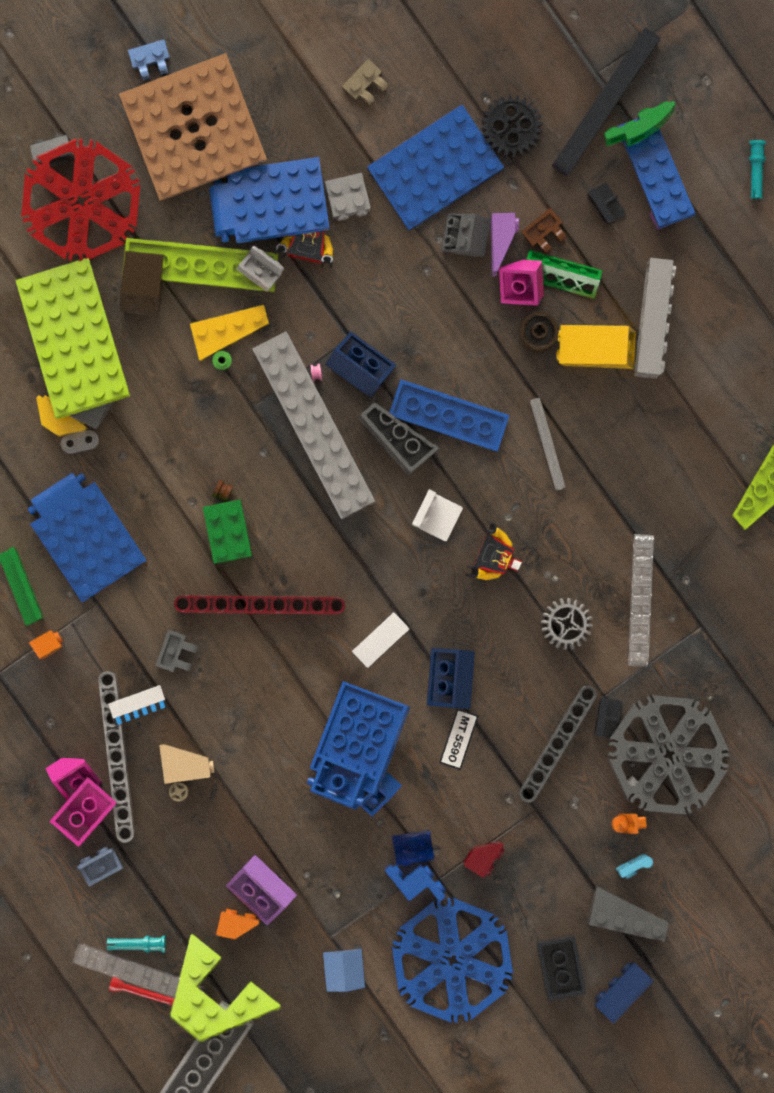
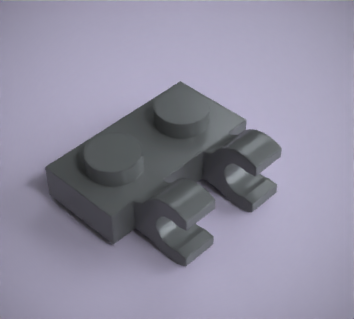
M168 630L155 666L175 672L176 667L190 671L192 664L179 660L182 649L196 653L198 646L185 642L186 635Z

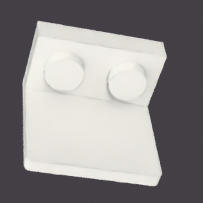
M429 489L412 525L443 541H447L463 508Z

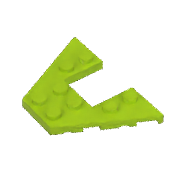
M191 934L170 1015L182 1028L202 1042L211 1036L219 1035L230 1028L238 1027L254 1018L262 1017L266 1013L281 1008V1005L252 982L246 986L227 1010H224L197 987L221 961V957Z

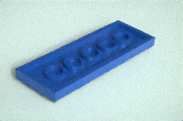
M626 123L617 126V128L624 126ZM660 129L646 139L628 147L624 140L623 144L658 228L660 229L695 216V211Z
M402 379L400 380L390 410V414L395 416L396 419L498 452L510 416Z

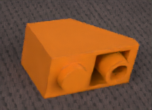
M226 909V912H221L216 935L236 939L257 926L260 919H256L254 914L245 913V916L237 914L238 911Z

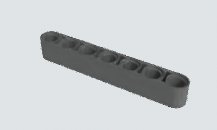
M583 686L577 692L519 790V796L524 802H532L538 796L596 698V691L593 687ZM585 689H590L592 692V697L589 700H585L582 697V692ZM576 705L582 708L580 716H574L572 713V709ZM565 722H570L573 726L572 731L569 733H565L562 729ZM556 738L561 739L563 742L560 749H554L552 746ZM546 755H550L553 758V762L549 766H545L542 762L543 757ZM535 772L543 774L541 782L533 781L532 776ZM526 788H530L533 791V796L530 799L523 797V791Z

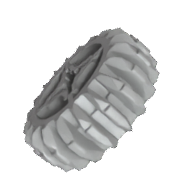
M567 598L566 604H564L563 599H559V606L555 601L552 602L554 609L549 606L546 608L550 614L543 613V616L547 617V621L541 620V624H547V627H543L541 630H548L549 632L544 637H552L549 641L550 644L557 641L556 648H559L562 643L563 650L567 649V644H570V648L574 649L575 642L580 647L582 645L579 641L580 639L585 642L587 641V638L583 635H591V632L586 629L587 627H593V624H587V621L592 620V617L586 618L585 616L590 611L588 609L584 612L581 610L584 608V604L577 607L578 600H575L573 605L570 604V598ZM570 608L566 617L554 616L559 609ZM575 611L581 616L582 627L575 624L573 620ZM570 616L569 623L574 627H568V630L565 629L564 631V624L560 621H566V618L568 619ZM551 621L560 626L558 637L552 630ZM569 630L580 632L574 639L564 640Z

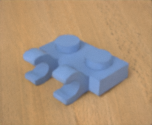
M164 39L128 50L133 69L140 70L143 81L150 79L147 66L158 63L161 75L168 74L165 61L169 60L170 57Z

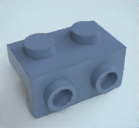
M106 846L97 851L98 855L91 859L88 856L80 860L81 865L77 866V868L81 871L89 887L123 869L113 848L108 849Z

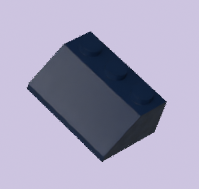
M351 331L334 349L325 363L332 371L339 374L370 398L380 389L396 367L395 363Z
M431 648L427 705L470 709L475 651Z
M634 961L631 964L629 962L626 963L621 969L622 974L618 978L613 977L607 984L609 986L605 992L600 991L594 998L596 1000L594 1005L613 1024L653 982Z

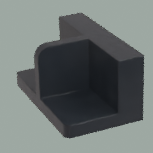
M607 183L588 191V198L606 226L625 216L626 212L617 200L618 196L614 195Z
M600 697L594 731L595 736L611 737L619 722H621L622 701Z

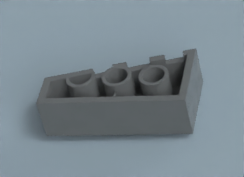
M373 403L358 418L408 476L439 450L438 446L430 443L425 437L410 429L408 425L403 424L376 403Z
M595 885L587 922L589 925L665 942L669 922Z

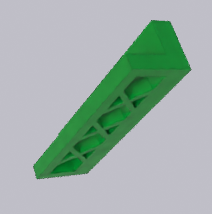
M529 250L526 260L542 261L543 285L595 299L603 270ZM552 273L555 274L557 279L553 281L548 280L545 275ZM568 278L573 279L576 284L572 286L566 285L564 280ZM582 285H594L593 292L585 290Z
M11 547L8 551L0 553V562L25 625L28 626L45 619L17 548Z

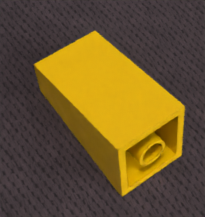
M561 325V330H559L557 337L558 342H560V349H557V361H559V364L563 366L634 369L636 331L631 327Z

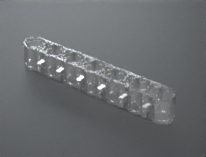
M634 534L628 666L648 667L654 535Z
M78 943L72 961L77 965L175 998L180 979L178 976ZM200 984V985L197 987V988H199V989L203 992V990H204V986H203V985Z

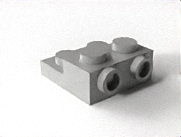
M362 173L325 181L333 219L343 221L349 219L351 215L356 214L357 217L367 215L368 211H371Z

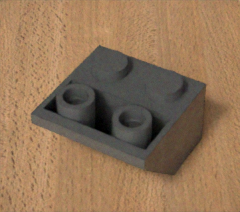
M448 214L441 251L484 257L491 219L478 214Z

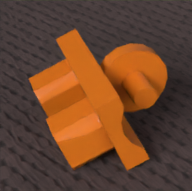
M621 813L613 819L612 828L618 833L637 834L638 829L647 828L646 817H638L637 814Z

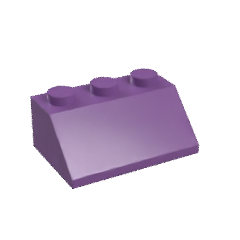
M256 855L226 885L267 926L297 895Z

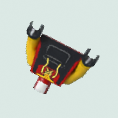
M325 231L286 236L276 246L274 254L282 252V258H285L287 252V256L319 263L321 267H324L325 263H329L330 268L333 267V247L330 238L325 235Z
M487 521L490 524V528L488 530L483 528V531L489 534H487L475 565L467 566L471 568V574L465 575L482 580H491L504 575L507 568L518 572L522 561L512 557L514 549L512 548L511 540L495 523Z

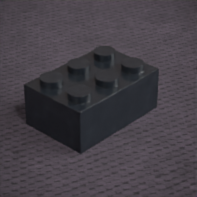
M571 934L536 941L547 1000L551 1001L586 994L575 935Z

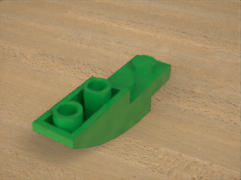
M665 101L657 107L645 108L638 113L636 122L629 121L622 127L608 129L604 132L606 146L625 140L628 147L646 139L669 120L675 112V102Z

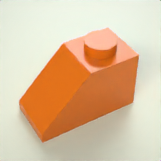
M50 630L32 640L29 644L39 659H45L63 647L61 644L63 639L58 632L54 633Z

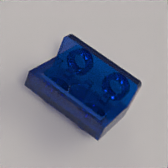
M430 830L392 836L397 865H409L414 862H428L435 859Z

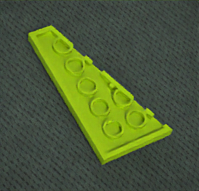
M774 444L732 515L744 530L774 505Z

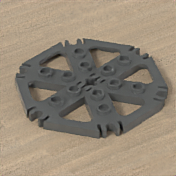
M656 695L645 697L647 701L646 706H643L640 700L636 704L633 703L609 738V740L617 742L608 743V746L615 748V752L607 753V756H615V759L608 758L607 760L626 800H628L631 794L633 796L630 797L629 803H633L635 799L639 800L638 809H641L645 804L642 811L687 815V812L691 814L690 806L694 804L697 810L701 809V806L704 807L728 770L720 768L729 767V764L722 762V758L730 757V754H722L721 751L729 752V749L711 710L708 711V708L704 707L700 712L697 709L699 701L692 705L695 699ZM663 704L682 706L685 709V713L671 734L659 711L660 706ZM635 717L641 719L651 743L627 741L624 738V732ZM702 724H707L716 740V747L714 749L686 747ZM666 750L668 752L672 751L671 760L664 757ZM623 761L650 763L636 786H631L628 783L621 767ZM686 767L712 769L714 771V777L704 792L700 793L696 790ZM666 776L679 801L675 806L656 804L653 801L654 794Z

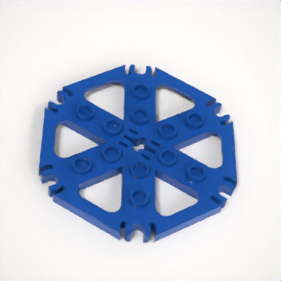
M447 898L448 904L446 906H442L437 899L438 908H435L434 901H432L399 928L406 931L405 934L397 931V934L402 936V941H393V944L400 946V948L392 946L398 991L406 987L400 994L401 996L405 993L411 995L410 999L406 1001L408 1004L414 999L416 1000L410 1005L411 1007L452 1023L451 1015H454V1021L458 1023L457 1016L460 1014L464 1015L465 1021H468V1012L472 1020L506 993V991L499 989L500 986L503 989H508V986L503 984V979H512L509 974H505V972L513 974L507 930L499 934V931H502L505 926L501 925L498 928L494 926L498 917H494L489 921L495 915L456 898H453V906H451L450 898ZM463 910L480 917L482 924L459 941L456 914L458 911ZM428 915H434L437 918L440 944L414 934V926ZM492 941L500 942L503 956L502 966L495 967L473 958L474 955ZM409 953L432 962V964L412 980H407L404 977L402 956ZM452 955H455V959L462 964L453 963L449 965V960L443 956L452 957ZM465 976L489 985L492 988L491 994L476 1006H472L468 1002ZM445 979L449 1007L446 1010H440L425 1004L423 1001L424 995Z

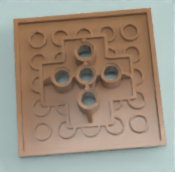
M226 53L119 94L160 201L267 161ZM189 107L192 109L190 115L182 114L185 108ZM210 118L217 120L214 126L207 125V121ZM192 125L199 126V130L196 133L189 132V128ZM174 132L181 133V137L178 140L171 138ZM198 143H205L206 146L203 150L199 151L196 149Z

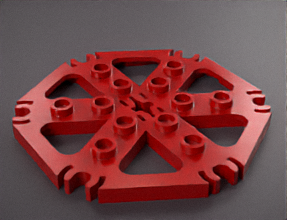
M76 138L36 156L42 163L34 159L32 160L37 168L35 170L26 169L32 176L24 174L21 218L26 216L22 219L23 223L27 221L32 223L30 227L26 228L27 232L36 229L34 232L29 233L30 236L65 260L67 252H69V261H72L74 254H78L80 262L83 260L82 254H85V258L90 260L125 244L119 237L126 240L128 237L124 235V232L126 230L134 232L133 227L129 226V224L135 227L137 225L140 183L132 186V184L139 182L138 178L130 179V175L135 172L134 169H129L126 172L132 165L98 141H96L95 147L92 148V139H90L88 146H83L82 138L79 139V146H76ZM67 152H72L75 155L72 182L49 166L52 159ZM97 155H103L118 166L117 173L92 184L94 159ZM37 183L41 184L60 199L34 210L30 206L32 186ZM122 192H129L131 194L130 214L128 217L123 218L101 202ZM81 195L82 198H86L83 205L75 203L78 200L77 196ZM69 217L66 245L59 246L43 234L46 227ZM89 219L110 232L112 235L111 241L90 249L87 246Z

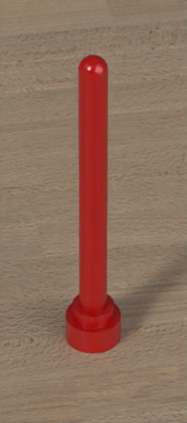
M116 976L112 977L108 990L115 993L116 991H125L173 1006L175 999L125 984Z

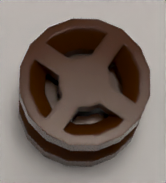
M219 480L212 497H219L223 502H227L234 486L231 484L227 485L223 480Z

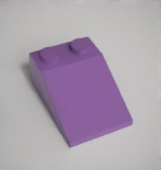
M492 213L491 215L492 276L497 275L515 233H518L519 218H515V213Z

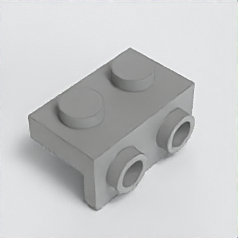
M253 246L237 270L268 292L280 278L284 267L278 261L266 255L263 250Z

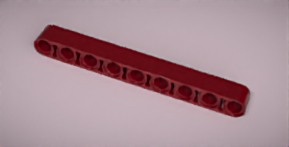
M181 595L174 601L175 609L181 613L338 615L343 613L346 607L344 600L339 597ZM181 599L188 601V607L184 610L178 607V602ZM200 599H205L208 603L207 608L204 610H200L197 607ZM220 599H224L227 602V607L224 610H219L216 606L217 601ZM240 599L246 602V607L243 610L236 608V602ZM257 600L265 602L263 610L259 611L255 608ZM277 600H282L285 604L281 611H277L274 608V603ZM296 600H301L304 603V608L301 611H296L293 608V603ZM316 600L323 603V608L320 611H315L312 608V604ZM336 600L342 603L340 611H334L331 608L332 603Z

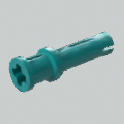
M751 140L749 141V145H751V156L749 157L751 163L750 198L763 199V163L766 161V157H764L766 141Z
M146 936L144 939L107 938V944H115L108 945L107 951L143 950L146 953L150 951L166 953V936L161 938Z

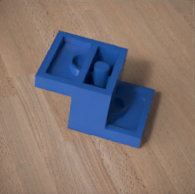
M389 864L385 868L386 873L409 901L427 886L439 901L446 897L444 886L439 880L437 882L433 880L432 877L434 875L427 865L423 867L420 864L404 878H402L403 872L397 865L393 867L392 864Z

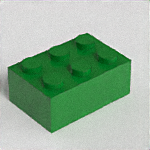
M235 500L203 507L214 564L253 557L242 501Z

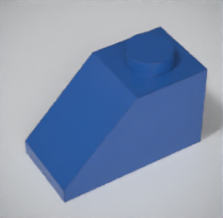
M387 773L383 778L377 796L368 793L363 798L366 800V804L362 808L373 817L402 785Z

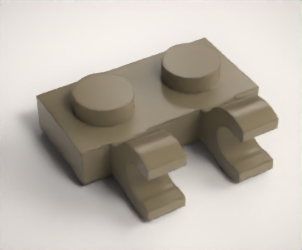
M368 59L342 85V88L355 100L361 97L370 106L375 99L366 90L373 83L382 92L388 86L379 77L382 71Z

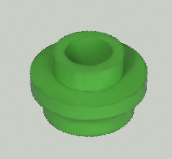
M226 351L215 353L213 365L217 369L226 370L230 367L232 358ZM224 357L226 359L225 363H219V358Z

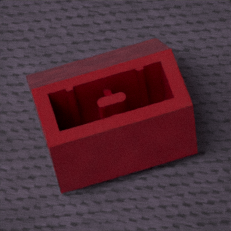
M495 841L472 847L463 865L483 878L485 875L489 876L495 867L493 865L496 858L500 859L505 851L502 848L504 844L501 841Z

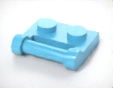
M642 854L615 869L619 876L628 879L637 874L636 870L642 867L650 868L653 860L649 856Z

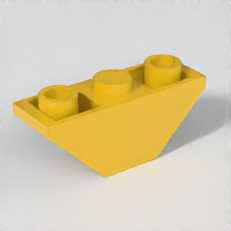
M46 395L44 397L37 396L41 425L51 432L62 437L88 430L84 423L70 416L56 419L50 398Z

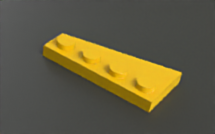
M261 305L191 323L190 326L199 361L267 326L269 322L265 306Z

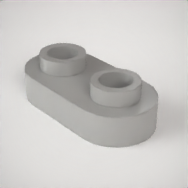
M91 430L68 434L61 440V447L68 454L92 450L99 444V436ZM88 436H91L93 439L91 443L86 442ZM69 440L74 442L72 447L67 446Z

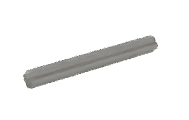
M532 399L530 403L556 491L565 488V483L541 399Z

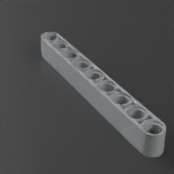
M106 671L100 674L98 682L112 799L117 802L113 807L116 836L119 841L126 843L135 836L123 723L115 726V723L111 724L107 719L111 711L105 701L106 695L113 694L115 701L120 700L117 676L113 672ZM108 674L113 678V682L109 686L103 682L104 676ZM112 732H116L120 736L117 743H113L110 740ZM115 751L120 752L122 755V759L119 762H115L112 759V754ZM117 770L124 773L122 781H117L114 778V773ZM118 790L126 792L124 800L117 798L116 793ZM121 809L128 811L129 815L125 820L121 819L118 815ZM123 828H127L131 832V836L128 839L121 836Z

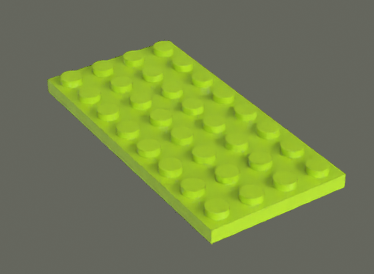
M89 258L15 280L55 418L60 419L129 397V389Z

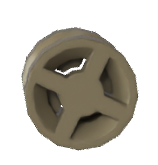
M176 782L169 788V796L174 801H183L189 794L188 786L183 782Z

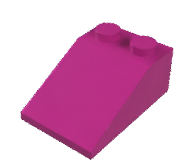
M87 778L49 822L80 847L117 802L91 779Z

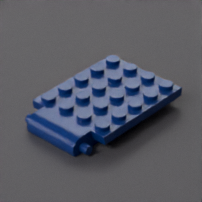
M319 157L248 167L227 175L228 183H222L220 179L214 180V185L209 188L215 235L217 237L221 236L222 242H228L230 240L229 235L233 234L236 236L237 243L330 230Z
M72 472L32 498L33 505L28 508V511L31 515L37 511L41 515L39 519L30 525L81 602H84L145 562L146 558L97 484L94 482L83 488L80 484L86 480L83 473L76 477Z
M343 681L310 766L311 770L317 772L315 779L310 777L307 781V784L312 786L311 792L354 810L366 804V800L363 799L365 792L377 796L411 707Z

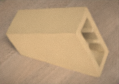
M166 744L160 745L164 783L212 777L211 773H215L214 763L209 760V757Z

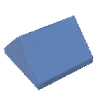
M362 949L323 952L327 991L347 992L365 988Z

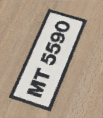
M457 708L439 763L461 770L479 715Z

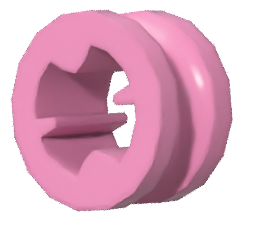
M317 364V366L310 365L312 381L315 382L316 379L322 381L320 364Z

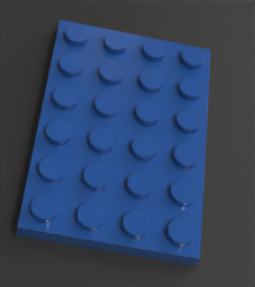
M460 105L367 166V169L408 231H410L503 170L504 166L490 145L486 144V139L482 136V133L464 106Z

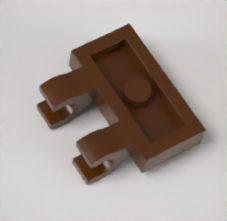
M551 208L521 231V234L532 247L538 244L544 254L551 251V246L544 239L551 232L560 243L566 239V234L559 228L562 221Z

